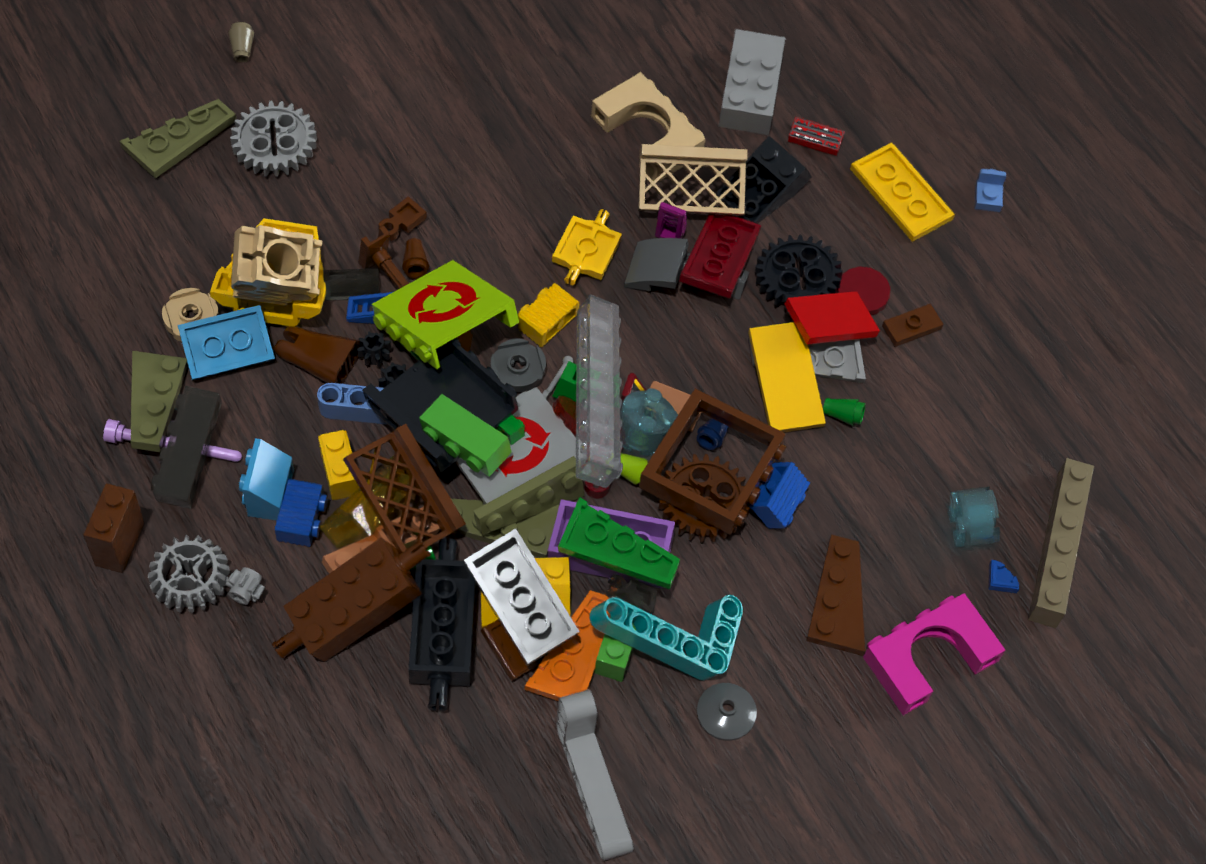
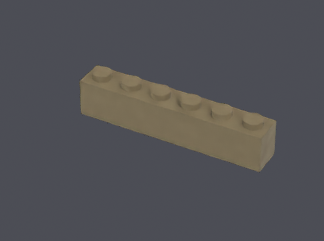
M1066 458L1058 472L1028 617L1029 621L1057 628L1066 613L1092 480L1093 465Z

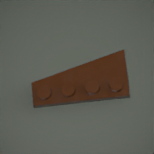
M831 534L806 641L864 656L865 637L860 545L858 541Z

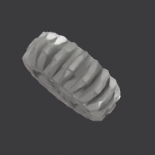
M185 535L183 542H179L174 537L172 546L163 543L162 549L164 553L155 552L154 558L156 561H152L149 564L151 572L148 573V579L151 582L150 588L152 593H156V599L160 603L165 601V606L168 609L176 606V610L179 613L183 611L184 607H188L189 612L192 614L195 606H200L202 610H205V603L207 601L215 605V595L223 596V586H226L227 576L230 574V568L227 566V557L222 554L221 548L218 545L213 547V542L210 539L202 543V538L197 535L194 541H190V537ZM175 565L176 571L171 575V579L166 582V575L169 569ZM212 566V574L208 581L204 583L202 577L207 573V569Z

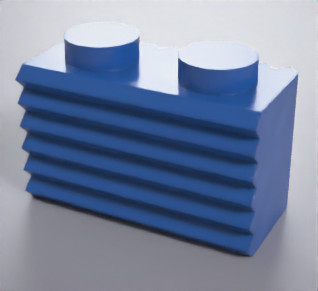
M775 462L772 464L774 470L767 483L762 482V485L759 486L761 492L754 505L749 504V506L768 528H786L792 522L793 513L798 504L805 499V492L810 482L801 474L795 463Z
M288 479L275 525L277 541L310 547L313 537H319L321 520H318L320 511H326L328 495L324 494L322 484Z

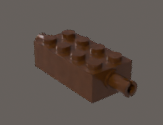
M379 538L283 606L293 623V630L272 643L274 648L278 647L275 651L284 659L304 644L310 655L326 662L422 594L410 574V569L431 556L430 552L426 551L428 549L421 540H418L417 543L400 555L396 548L383 538Z

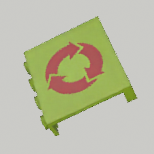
M454 260L372 303L375 314L373 321L379 330H384L394 341H399L408 351H413L423 362H428L436 369L440 368L436 352L438 347L488 319L495 317L510 328L519 323L514 299Z

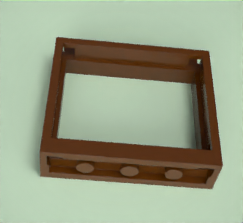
M695 388L642 471L639 488L731 535L736 525L741 526L744 523L748 514L745 510L749 503L754 505L761 492L759 486L762 481L767 483L774 470L771 467L773 462L781 460L787 446L783 445L786 433ZM699 412L768 446L731 510L660 475Z

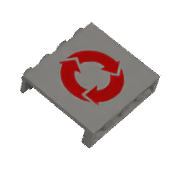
M537 387L527 392H522L516 397L519 410L513 416L524 423L525 436L513 445H510L512 453L490 477L481 471H473L462 458L455 461L483 500V505L572 456L580 463L582 476L590 472L589 454Z

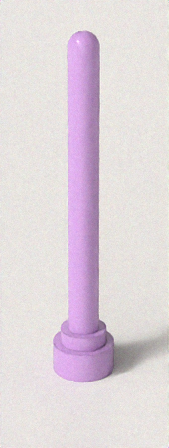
M108 419L104 428L103 440L115 444L118 441L123 442V440L131 441V429L126 428V425H122L121 421ZM165 436L162 445L164 448L238 462L242 458V454L236 450Z

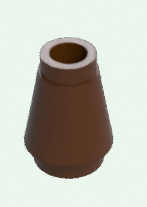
M411 238L406 241L402 264L403 271L408 277L413 279L426 275L429 269V263L422 242L417 238Z

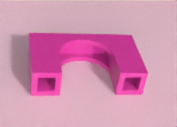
M965 593L956 598L949 596L935 610L926 609L915 617V621L909 624L902 622L892 629L891 634L884 638L882 635H879L867 644L868 648L863 658L903 716L927 703L933 693L932 688L914 664L911 656V645L916 641L927 637H936L948 641L959 651L975 675L999 662L1004 654L1005 648Z

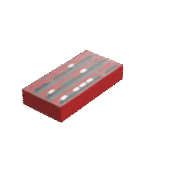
M795 117L788 142L837 156L845 131Z

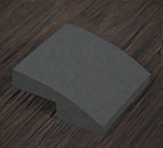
M654 238L637 242L624 283L625 288L651 291L653 285L676 289L689 246L688 239Z

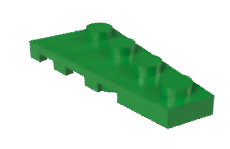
M580 497L558 545V552L667 589L671 588L680 565L678 557L652 541L644 540L637 536L634 530L626 525L623 527L610 519V515L601 510H595L588 505L587 501Z

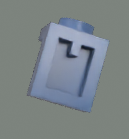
M994 169L980 170L975 183L974 209L994 212L1001 211L1006 172Z

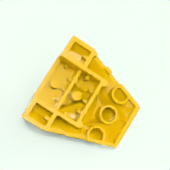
M265 218L257 225V227L262 225L288 232L313 235V239L319 240L317 226ZM233 254L231 255L232 261L226 268L221 267L217 271L210 290V297L222 306L232 307L233 311L260 305L265 323L293 327L299 324L301 318L310 319L320 314L326 296L321 257H319L318 276L320 294L312 300H292L287 306L233 297V289L231 288ZM268 263L270 269L274 271L273 265Z

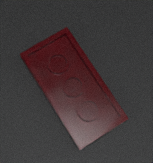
M709 214L680 274L679 282L730 299L762 225L733 215Z

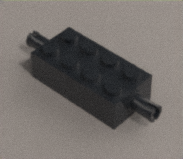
M447 538L439 540L438 560L424 559L416 565L415 582L422 594L413 600L408 668L409 684H430L428 709L436 711L437 699H439V711L447 710L448 685L470 686L476 582L466 568L464 561H456L458 542L450 539L449 550H447Z

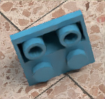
M255 438L253 449H248L246 454L247 473L241 475L239 482V491L243 492L242 505H246L247 515L250 517L277 520L288 479L293 478V460L291 456L274 446Z

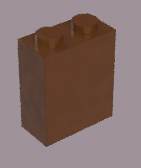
M107 483L104 486L83 534L94 565L119 573H123L144 525V519L134 490Z

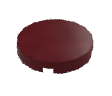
M859 266L849 269L842 274L840 289H837V293L857 291L870 315H875L882 311L890 298V285L887 279L879 271L870 267Z

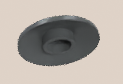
M719 683L706 689L699 698L697 717L700 725L709 735L719 740L731 741L742 738L750 732L756 721L757 708L752 696L744 688L732 683ZM730 704L732 705L733 710L726 711L724 710L723 705Z

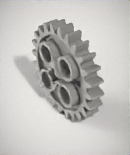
M270 101L268 107L259 103L258 110L250 106V114L242 112V120L235 119V127L231 128L232 136L230 140L233 154L237 155L238 162L244 161L246 169L253 166L255 174L262 169L264 176H267L270 171H274V175L278 176L279 170H283L288 175L290 167L299 170L298 163L306 165V157H313L312 149H316L317 135L314 122H310L309 114L303 116L302 108L294 111L293 104L285 108L283 101L278 106H274V103ZM271 121H275L277 144L276 156H273L272 137L270 127Z

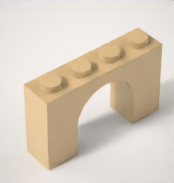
M641 72L592 101L591 117L606 133L630 119L644 117L659 122L667 131L666 136L652 145L705 146L706 139L699 129H695L685 114L679 112L672 105L670 99L667 96H663L656 88L653 81L647 79ZM646 164V174L652 181L663 173L656 164ZM664 165V167H665L666 169L671 166V165ZM675 166L669 172L672 174L683 166Z

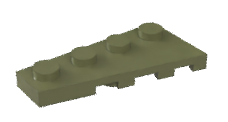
M572 456L474 510L476 525L481 534H487L542 513L556 505H560L561 499L573 501L579 497H584L580 463Z

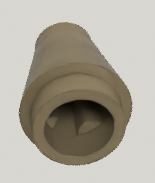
M234 23L228 32L234 60L239 63H245L249 61L254 31L247 23Z

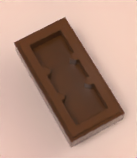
M930 303L887 319L883 322L882 326L896 347L939 331L944 324Z
M499 620L481 629V633L511 682L538 666L537 661L528 666L525 664Z

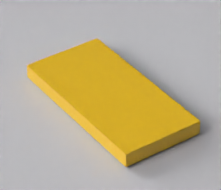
M892 142L851 163L850 170L912 242L953 220L955 214Z
M795 323L749 328L748 333L768 425L782 432L824 427L826 421L809 346L804 341Z

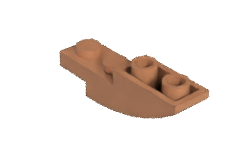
M408 513L405 526L419 530L422 517ZM401 517L392 520V522L400 524ZM427 518L424 532L435 535L439 532L440 527L434 520ZM381 525L375 528L373 535L323 556L322 564L330 574L379 538H383L393 546L394 544ZM403 531L402 542L408 549L416 543L417 536Z

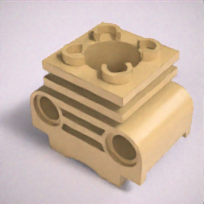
M262 225L256 228L241 226L234 233L231 279L233 297L287 306L292 300H312L320 294L318 276L322 240L313 239V235L288 232ZM268 263L273 265L274 271L270 269Z

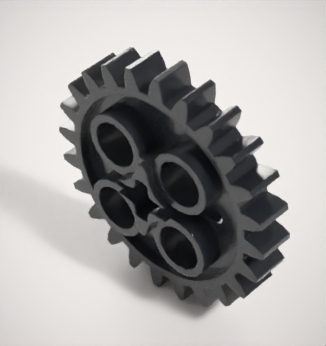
M799 234L797 240H793L792 236L788 235L786 242L780 237L778 238L777 245L770 242L768 250L762 249L761 256L757 257L755 275L756 284H760L759 291L766 292L767 300L775 297L774 305H778L781 302L785 303L787 298L836 293L837 289H840L843 270H841L842 262L837 261L838 254L831 253V246L822 248V240L816 244L812 243V236L807 241H804L801 234ZM793 255L796 256L797 261H798V263H797V268H795V262H796V260H795V258H794ZM800 277H802V287L804 290L800 286Z

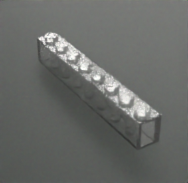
M590 294L577 310L576 478L607 489L614 479L619 478L623 469V464L621 463L623 443L620 440V430L622 427V420L620 419V408L622 405L620 387L622 379L620 377L621 357H619L621 337H619L621 318H619V305Z

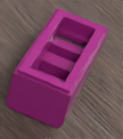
M661 202L655 237L683 239L687 227L686 211Z

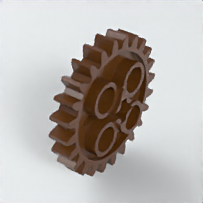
M693 454L692 462L683 457L681 466L673 463L672 472L666 470L664 475L665 478L681 486L687 485L683 487L728 510H731L745 487L743 485L746 480L745 476L737 478L738 468L731 471L728 469L730 461L721 465L719 464V456L712 462L709 461L708 454H705L701 461H699L696 454ZM694 478H702L705 482H697ZM718 493H727L729 497H722ZM662 499L659 501L658 508L664 510L662 518H671L670 521H674L675 526H679L678 535L687 531L689 532V540H692L696 534L699 535L700 542L704 541L705 535H709L712 542H715L718 533L724 539L727 537L726 532ZM737 525L735 526L732 533L736 532Z

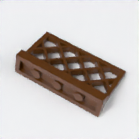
M407 424L396 428L393 432L343 459L399 555L407 550L402 542L403 531L416 535L417 541H422L423 538L428 539L423 543L426 547H429L466 524ZM387 442L390 443L395 451L393 460L379 456L381 445ZM360 456L371 459L370 473L359 470L354 460ZM377 462L392 466L389 479L375 475ZM397 468L408 473L410 477L408 485L394 481ZM373 481L387 485L385 498L374 495L371 490ZM392 487L407 491L404 505L390 500ZM412 493L423 498L425 502L423 511L409 506ZM388 506L402 510L400 524L389 520L386 515ZM408 512L422 517L419 530L405 526ZM427 518L436 521L442 532L437 535L424 532Z

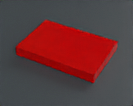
M857 291L787 298L784 304L806 344L877 337L880 332Z

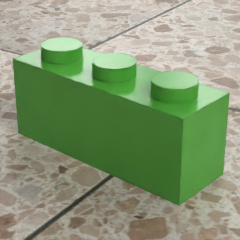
M443 394L419 417L423 431L433 441L444 446V449L455 458L459 456L465 460L467 465L475 472L481 471L490 477L512 453L509 438Z

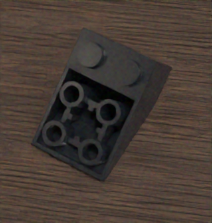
M770 136L763 141L746 161L744 215L740 216L757 224L794 197L812 177L805 166ZM739 169L728 179L731 185L739 179ZM724 184L716 192V195L720 197L729 188ZM739 184L735 187V189H736L738 192H739ZM730 191L722 200L731 208H738V198Z

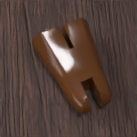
M287 326L283 332V336L287 341L278 340L274 346L275 353L283 360L308 371L326 383L344 384L349 374L348 370L351 371L359 359L357 349L361 347V342L346 337Z

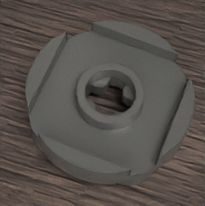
M511 339L498 346V350L491 357L490 368L494 370L498 379L504 385L508 383L516 392H523L541 385L546 371V358L543 351L537 345L534 347L529 344V341L524 339ZM515 361H519L521 365H526L522 369H514L512 367Z

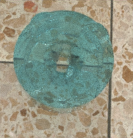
M653 388L647 391H635L625 397L614 421L613 435L617 442L626 450L631 452L632 449L641 451L640 455L650 456L654 454L678 414L672 405L662 397L660 391Z
M989 486L950 492L951 505L948 506V517L950 522L956 523L957 530L953 531L956 547H971L999 542L1000 527L994 528L996 518H999L994 492L992 489L989 490Z

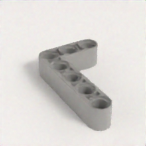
M587 689L558 699L556 726L595 844L602 861L633 852V844L594 733L597 709L593 695Z

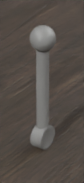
M571 356L563 358V365L547 390H544L543 396L546 400L549 399L568 361L573 362Z

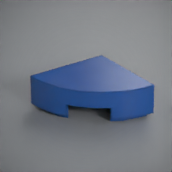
M996 560L990 561L988 590L1018 593L1019 582L1016 576H1013L1003 563Z

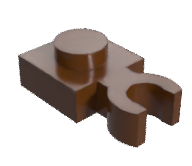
M408 196L389 211V218L380 221L378 226L380 228L384 225L386 229H392L389 232V240L393 241L398 237L401 229L409 233L427 218V212Z

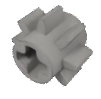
M247 567L242 568L241 572L235 570L231 573L225 584L231 588L228 595L236 602L247 605L250 600L256 602L265 589L260 584L262 576Z

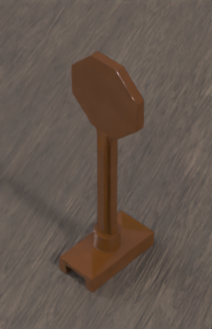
M383 225L379 228L378 238L370 242L366 236L361 239L358 263L364 271L376 264L384 270L395 286L400 289L409 283L391 261L392 257L387 252L390 233ZM467 331L456 338L459 340L461 347L469 351L472 334L470 331Z

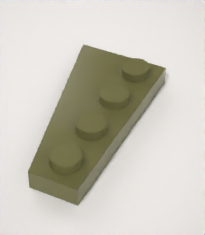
M217 99L189 111L188 116L165 121L166 125L155 130L151 128L140 132L141 136L130 140L128 137L120 140L121 148L154 178H157L234 123L236 114Z
M132 351V448L155 452L161 451L188 369L186 358Z
M451 498L466 523L455 531V534L491 544L512 530L517 529L533 556L538 558L547 557L559 505L482 535L477 528L473 511L483 506V500Z

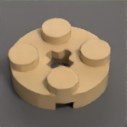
M185 288L174 292L169 297L170 300L166 306L164 305L162 308L164 325L177 341H181L178 325L219 315L216 300L210 297L209 293L208 295L201 293L200 289ZM189 310H192L193 313H198L193 318L184 317Z

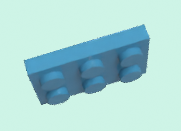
M260 305L178 325L192 381L275 360Z

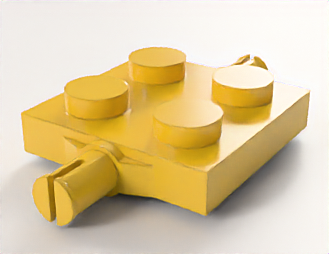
M600 209L595 221L572 216L552 255V262L570 269L564 279L567 284L570 282V285H575L580 273L602 280L622 239L621 233L613 231L604 225L610 215L608 211L605 210L604 212V209Z

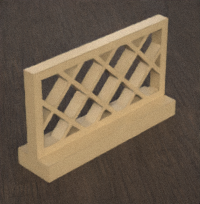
M642 144L639 153L638 210L659 211L660 203L666 201L669 205L685 210L686 213L744 215L747 149ZM646 164H656L663 173L652 181L646 174ZM664 165H671L667 169L664 167ZM675 166H683L690 173L680 183L669 172ZM689 166H696V168L692 170ZM701 167H709L716 174L706 184L696 174ZM728 168L739 169V179L733 185L722 175ZM665 175L676 185L667 195L656 185ZM690 177H693L702 186L693 196L682 186ZM717 178L729 188L719 198L708 187ZM645 180L650 184L647 188H645ZM738 184H739V192L735 189V187H736ZM653 187L662 199L657 204H645V193ZM678 188L689 199L682 206L675 205L669 199ZM704 190L715 200L709 207H702L695 200ZM731 191L738 198V208H728L721 200ZM692 202L695 206H687V205H689V204ZM718 203L721 208L714 207V206Z

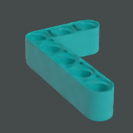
M726 595L710 603L705 610L698 637L616 597L609 598L592 608L589 618L593 627L598 631L704 681L718 676L727 670L743 614V607L740 600L733 595ZM606 610L609 612L611 619L608 617Z

